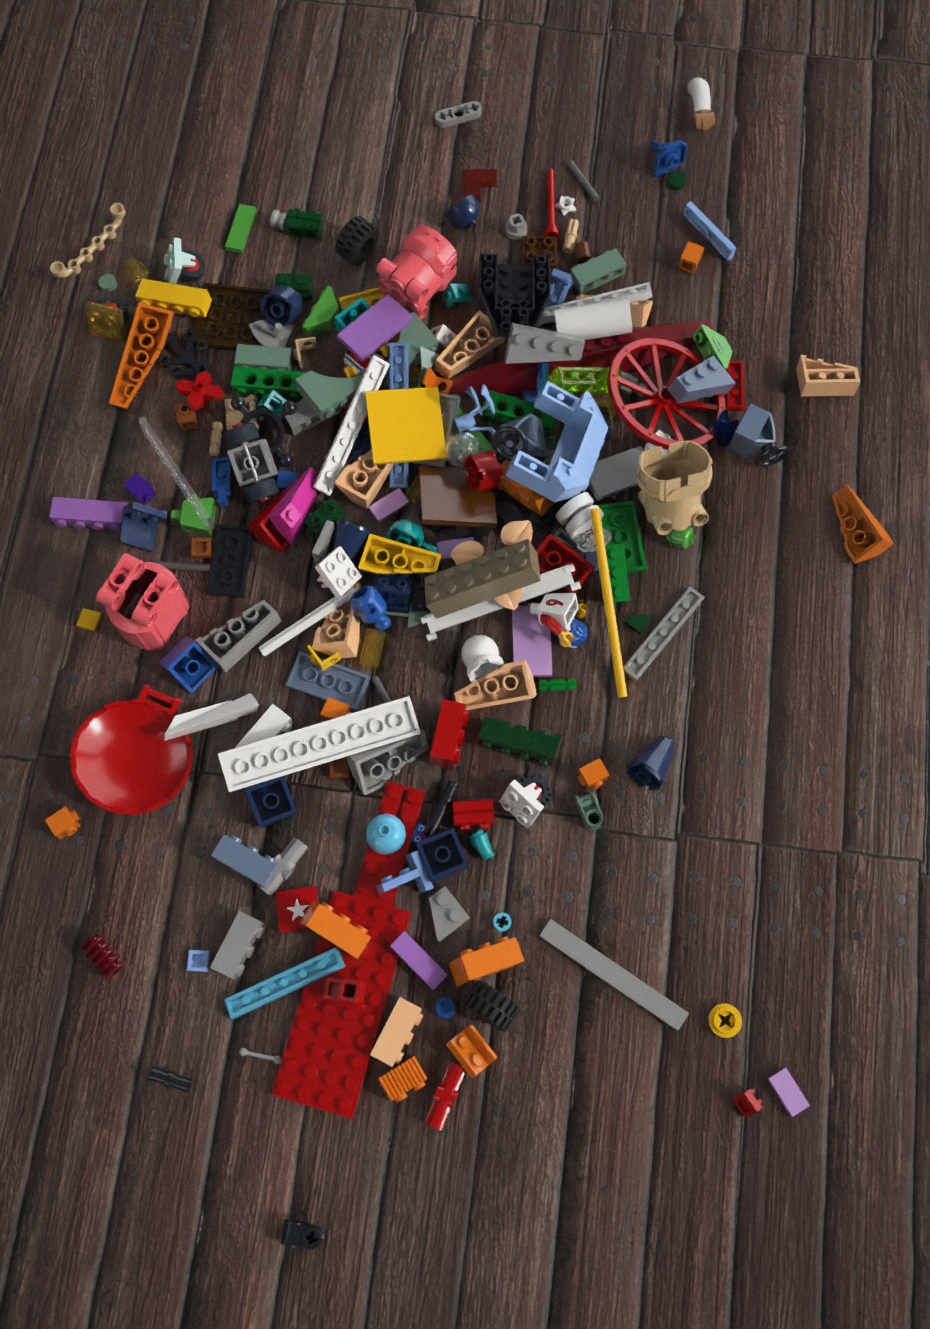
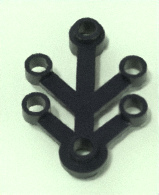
M187 330L184 333V338L187 341L186 352L175 342L171 333L168 332L164 348H171L180 357L169 358L167 355L161 356L159 362L164 368L190 364L193 367L189 369H182L180 366L173 367L172 374L175 378L197 376V374L201 373L202 369H205L210 375L212 374V368L207 363L208 345L205 341H199L196 345L200 352L198 362L194 359L195 333L192 330Z

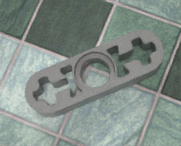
M471 101L439 110L435 115L436 125L440 128H446L478 119L482 114V106L477 101ZM456 112H461L463 115L461 117H457L454 114Z

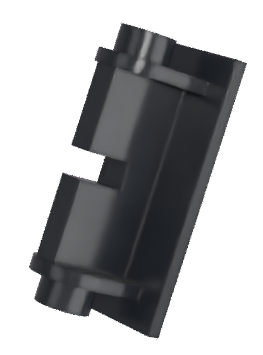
M427 573L414 575L412 611L430 612L426 606L425 577L428 576Z

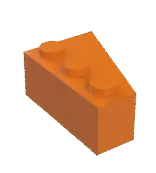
M505 460L501 464L504 474L501 476L500 484L497 488L542 517L555 502L506 477L505 474L510 462Z
M312 902L299 923L358 959L371 938L366 934L368 930L359 924L356 927L349 923L351 919L342 913L339 916L332 912L334 908L323 902L321 905Z
M508 936L496 940L497 944L490 945V942L478 946L479 950L472 952V949L460 952L461 956L449 963L456 986H462L469 981L481 979V977L522 963L524 958L516 937L509 939Z

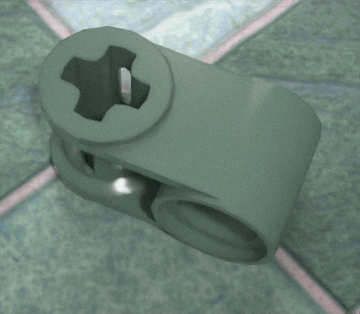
M594 790L580 797L578 795L574 796L575 804L582 817L584 826L590 831L599 829L603 821V815ZM590 816H595L599 822L597 824H592L589 822L588 818Z

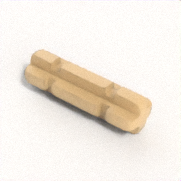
M213 422L209 453L211 456H218L223 425L221 422Z

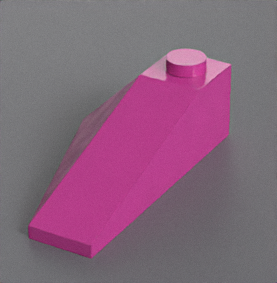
M312 467L307 469L267 516L289 544H292L302 532L305 518L309 515L318 490L313 488L318 475Z

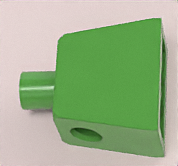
M214 498L184 500L182 510L171 511V520L180 521V526L184 532L212 538L216 513Z

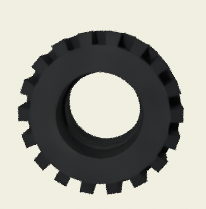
M355 216L342 228L336 241V253L352 265H361L372 255L377 246L380 236L378 228L362 216Z
M476 980L463 1000L465 1007L502 1032L508 1030L520 1011L519 1007L512 1000L480 980Z

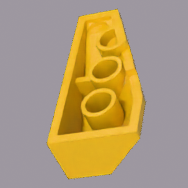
M369 534L358 569L375 574L436 573L442 555Z

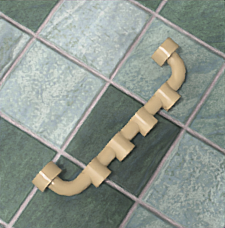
M114 203L110 207L111 214L115 218L114 222L111 225L104 226V232L100 236L93 237L92 243L87 248H82L80 255L68 262L67 268L60 261L53 262L50 265L53 276L65 278L72 273L79 274L81 272L80 265L83 262H91L93 260L92 253L95 250L102 251L105 248L103 242L107 238L114 239L116 237L115 230L121 225L126 214L121 203Z

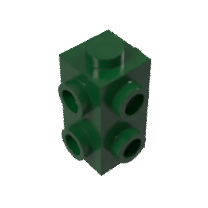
M332 498L323 501L314 513H310L305 518L306 534L311 538L318 539L327 520L334 522V527L338 520H344V509Z

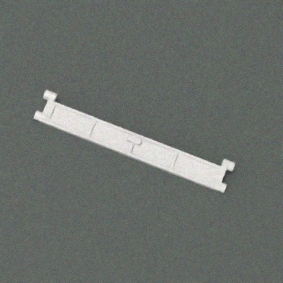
M566 565L540 574L541 581L523 587V595L520 602L570 585L572 591L581 589L580 582L574 583L571 572L575 571L574 565ZM492 598L437 619L432 613L420 618L422 624H428L430 634H427L426 637L429 642L438 639L437 631L505 607Z

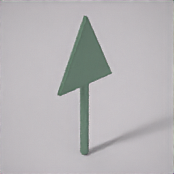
M410 602L409 613L385 612V615L409 617L408 628L422 624L420 617L429 614L428 612L412 611V602Z

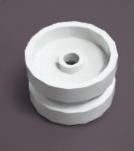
M588 492L581 493L572 498L555 516L562 526L567 525L565 530L571 539L581 536L592 528L590 509L599 508V506L593 505L594 500ZM600 509V516H601V519H602L604 513H603V511Z

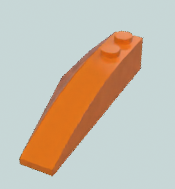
M138 303L109 400L110 405L128 408L165 345L174 315L173 311Z

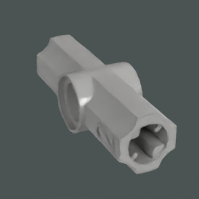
M294 837L284 851L274 858L276 860L275 864L279 868L267 888L265 889L260 885L257 886L269 896H272L283 880L288 879L293 873L296 863L308 847Z

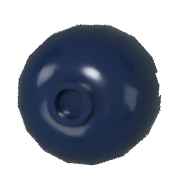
M473 194L460 200L461 203L451 207L445 214L453 226L457 228L468 227L470 229L477 223L476 219L480 214V205Z

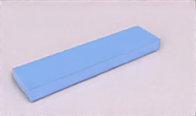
M691 201L687 203L684 211L686 219L726 260H731L736 247Z

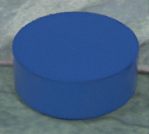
M449 997L440 998L435 1006L436 1013L444 1019L452 1017L456 1011L455 1002Z

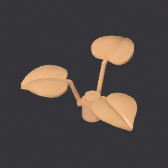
M525 520L506 524L501 531L502 542L508 546L529 539L531 542L533 534L531 522ZM466 541L460 543L451 551V557L456 565L482 556L484 547L476 541ZM523 588L495 597L494 599L503 607L516 610L523 595Z

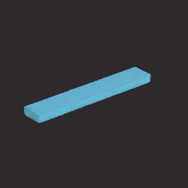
M335 947L224 999L230 1018L235 1019L346 967L339 948Z

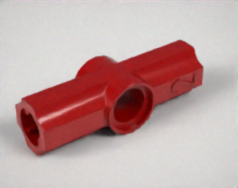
M452 1062L449 1063L444 1078L439 1083L433 1097V1104L425 1120L426 1124L439 1130L444 1126L449 1110L452 1109L459 1093V1086L466 1072L463 1067Z

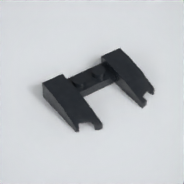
M500 492L498 495L500 500L495 506L496 516L504 526L513 521L529 520L534 534L557 520L555 517L557 512L572 498L555 502L542 517L534 511L523 516L503 492Z

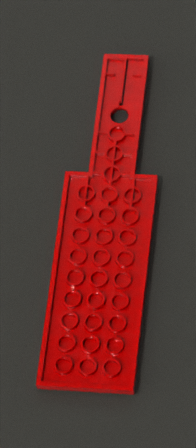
M387 782L378 815L391 814L400 819L405 827V842L400 850L388 855L376 853L368 845L354 895L334 890L329 904L334 908L333 913L338 916L342 913L351 919L349 923L356 927L359 924L368 930L366 934L371 938L358 959L339 948L346 967L304 986L273 1087L272 1096L353 1119L371 1057L370 1054L373 1050L399 956L389 946L403 931H407L412 914L409 911L393 907L399 886L383 893H378L376 886L381 884V879L390 875L395 878L399 876L398 872L404 869L406 863L405 855L408 854L413 833L426 794L425 791ZM320 936L314 957L337 946ZM327 977L366 983L362 1005L324 999Z

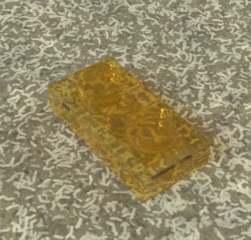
M367 628L359 666L378 670L386 632Z

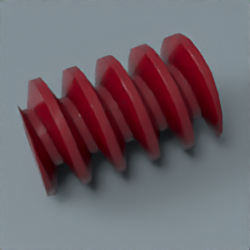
M98 934L82 944L81 950L86 951L85 955L91 957L90 962L96 963L95 968L101 970L100 975L102 977L106 976L105 980H108L117 974L126 962L118 963L117 961L121 957L120 954L113 956L116 949H107L111 942L103 943L106 936L98 937Z

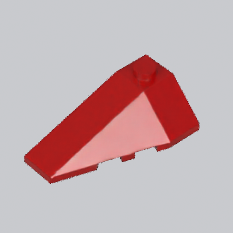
M301 476L263 508L247 525L259 541L278 552H282L289 543L267 516Z

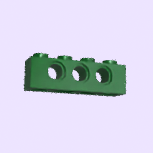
M234 366L231 387L233 393L238 396L256 395L258 398H262L264 394L274 390L283 398L298 401L302 400L303 397L296 390V378L306 372Z
M492 390L488 391L494 404L495 414L493 415L490 407L482 411V417L489 421H497L504 424L520 418L516 414L526 416L532 413L542 420L544 436H551L557 419L533 407L534 403Z

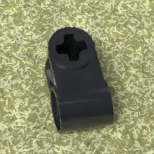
M285 1219L280 1244L315 1249L323 1242L324 1231L321 1227L298 1220ZM313 1232L315 1233V1237L318 1238L314 1243L312 1242V1238L309 1237V1235Z

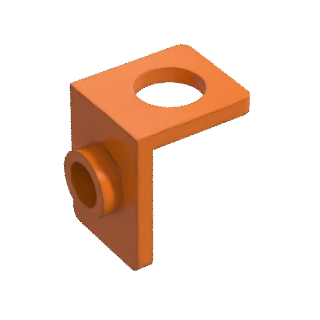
M428 367L422 381L424 387H437L440 383H446V389L439 392L449 394L453 384L452 380L437 377L432 368Z

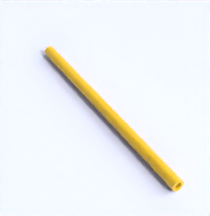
M593 508L590 509L617 695L618 698L627 697L600 509Z

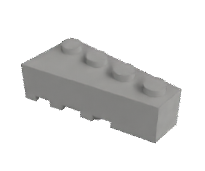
M512 323L504 360L506 364L581 360L585 341L580 336Z
M263 600L242 612L241 616L228 620L227 624L218 629L214 628L209 631L210 634L203 638L199 637L195 641L226 673L281 622L278 613Z

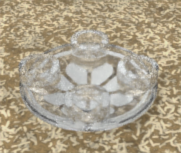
M592 525L590 529L575 536L576 547L582 552L596 551ZM602 527L606 546L612 538V533L609 529Z

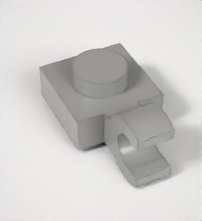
M625 372L621 373V378L647 389L645 384L638 383V378ZM617 383L620 392L628 396L633 392L639 397H644V395Z

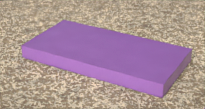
M387 294L338 333L337 339L363 362L411 323L414 317L391 295Z

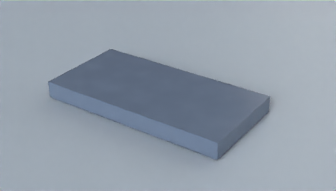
M299 651L285 686L323 701H327V698L330 697L350 705L352 711L358 712L371 676L338 664H334L322 671L318 664L315 666L309 658L310 654Z

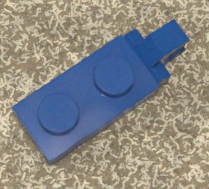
M229 457L212 459V492L221 508L228 507V497L232 494V464Z

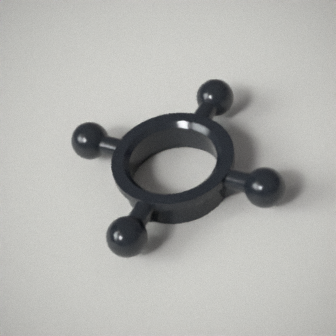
M241 396L233 397L231 399V407L244 415L240 422L243 425L250 423L252 419L260 415L268 416L274 420L278 428V437L275 443L269 447L270 452L277 454L282 467H290L293 464L292 455L284 453L280 448L285 436L282 419L296 412V404L288 400L283 403L282 410L276 414L271 410L261 408L249 411L245 406L244 398Z

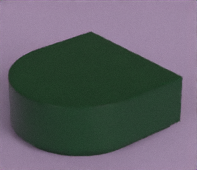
M668 172L669 187L673 190H681L686 182L685 172Z

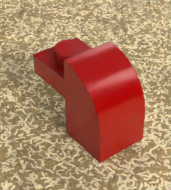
M327 977L323 998L362 1005L366 983Z

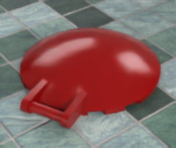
M145 684L138 699L109 703L94 714L92 713L81 724L72 742L70 764L73 778L80 791L88 800L112 813L138 815L164 806L181 791L192 767L193 753L189 734L165 741L164 734L172 723L182 699L178 697L173 698L158 692ZM150 696L172 706L170 709L147 700V697Z

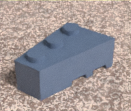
M713 355L678 376L667 390L678 403L698 400L701 397L710 398L717 394L726 395L736 383Z
M224 834L211 856L217 862L228 866L233 871L240 873L266 889L279 868L275 864L276 860L267 854L264 857L257 854L259 850L249 844L245 847L240 844L242 840L231 834L228 837Z

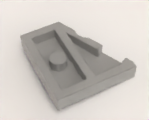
M446 886L429 898L437 941L440 943L469 920L470 917Z

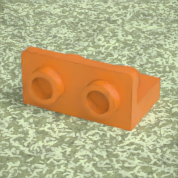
M472 1024L446 1044L472 1079L497 1059L495 1053Z

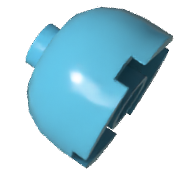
M380 814L374 817L367 826L366 840L370 848L376 853L388 855L400 850L405 842V827L401 820L394 815Z

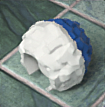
M573 618L568 629L563 630V632L573 634V640L568 645L570 648L581 646L588 636L585 624Z

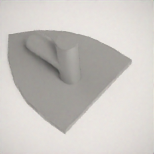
M260 320L249 324L253 335L260 344L285 348L294 327L290 324L282 327L281 323H276L273 326L267 320Z

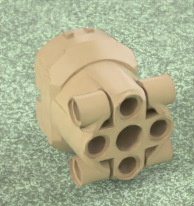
M693 441L669 444V453L662 454V446L643 451L639 457L636 478L642 490L638 493V498L645 509L647 520L653 523L659 535H666L672 529L683 531L692 523L695 526H702L709 519L707 512L701 505V494L708 489L711 483V464H713V461L707 450Z

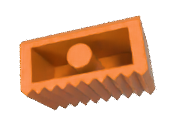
M415 1056L378 1078L390 1102L395 1100L396 1103L406 1098V1092L413 1088L414 1091H417L425 1086L424 1081L428 1079Z

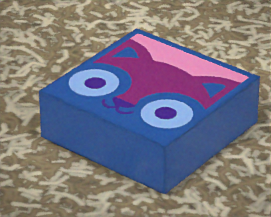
M417 822L411 843L416 844L430 838V836L427 837L423 834L426 825Z

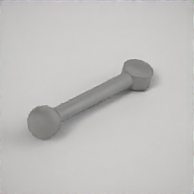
M246 1048L239 1050L240 1056L248 1055L274 1061L275 1064H280L282 1061V1057L279 1055L273 1057L247 1051Z

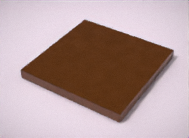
M419 466L421 523L496 528L497 516L494 488L480 492L472 491L465 480V476H468L467 469Z

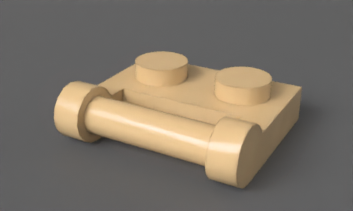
M256 395L242 397L245 400V406L249 405V411L256 409V404L258 403ZM225 399L227 430H230L233 425L241 422L244 415L231 407V399ZM255 417L250 423H255L257 431H259L260 424L257 422V417Z

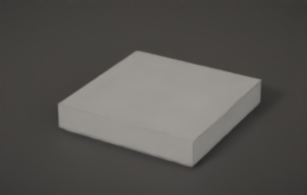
M327 520L312 550L315 565L330 553L334 544L335 527L332 521Z

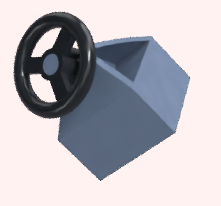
M750 404L734 433L728 449L745 458L760 453L755 458V464L759 467L774 465L784 460L790 454L788 446H776L775 427L771 413Z
M532 413L499 425L500 428L492 437L494 451L501 458L511 462L519 450L533 458L547 454L542 420ZM498 445H503V451L500 450Z

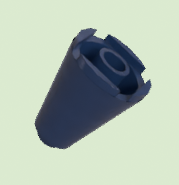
M338 520L335 526L333 550L341 546L354 564L364 549L368 536L372 534V531L362 526H355L351 522Z
M667 736L657 737L626 766V769L628 768L627 774L632 781L641 787L643 785L649 786L648 790L657 791L661 788L675 748L672 739Z

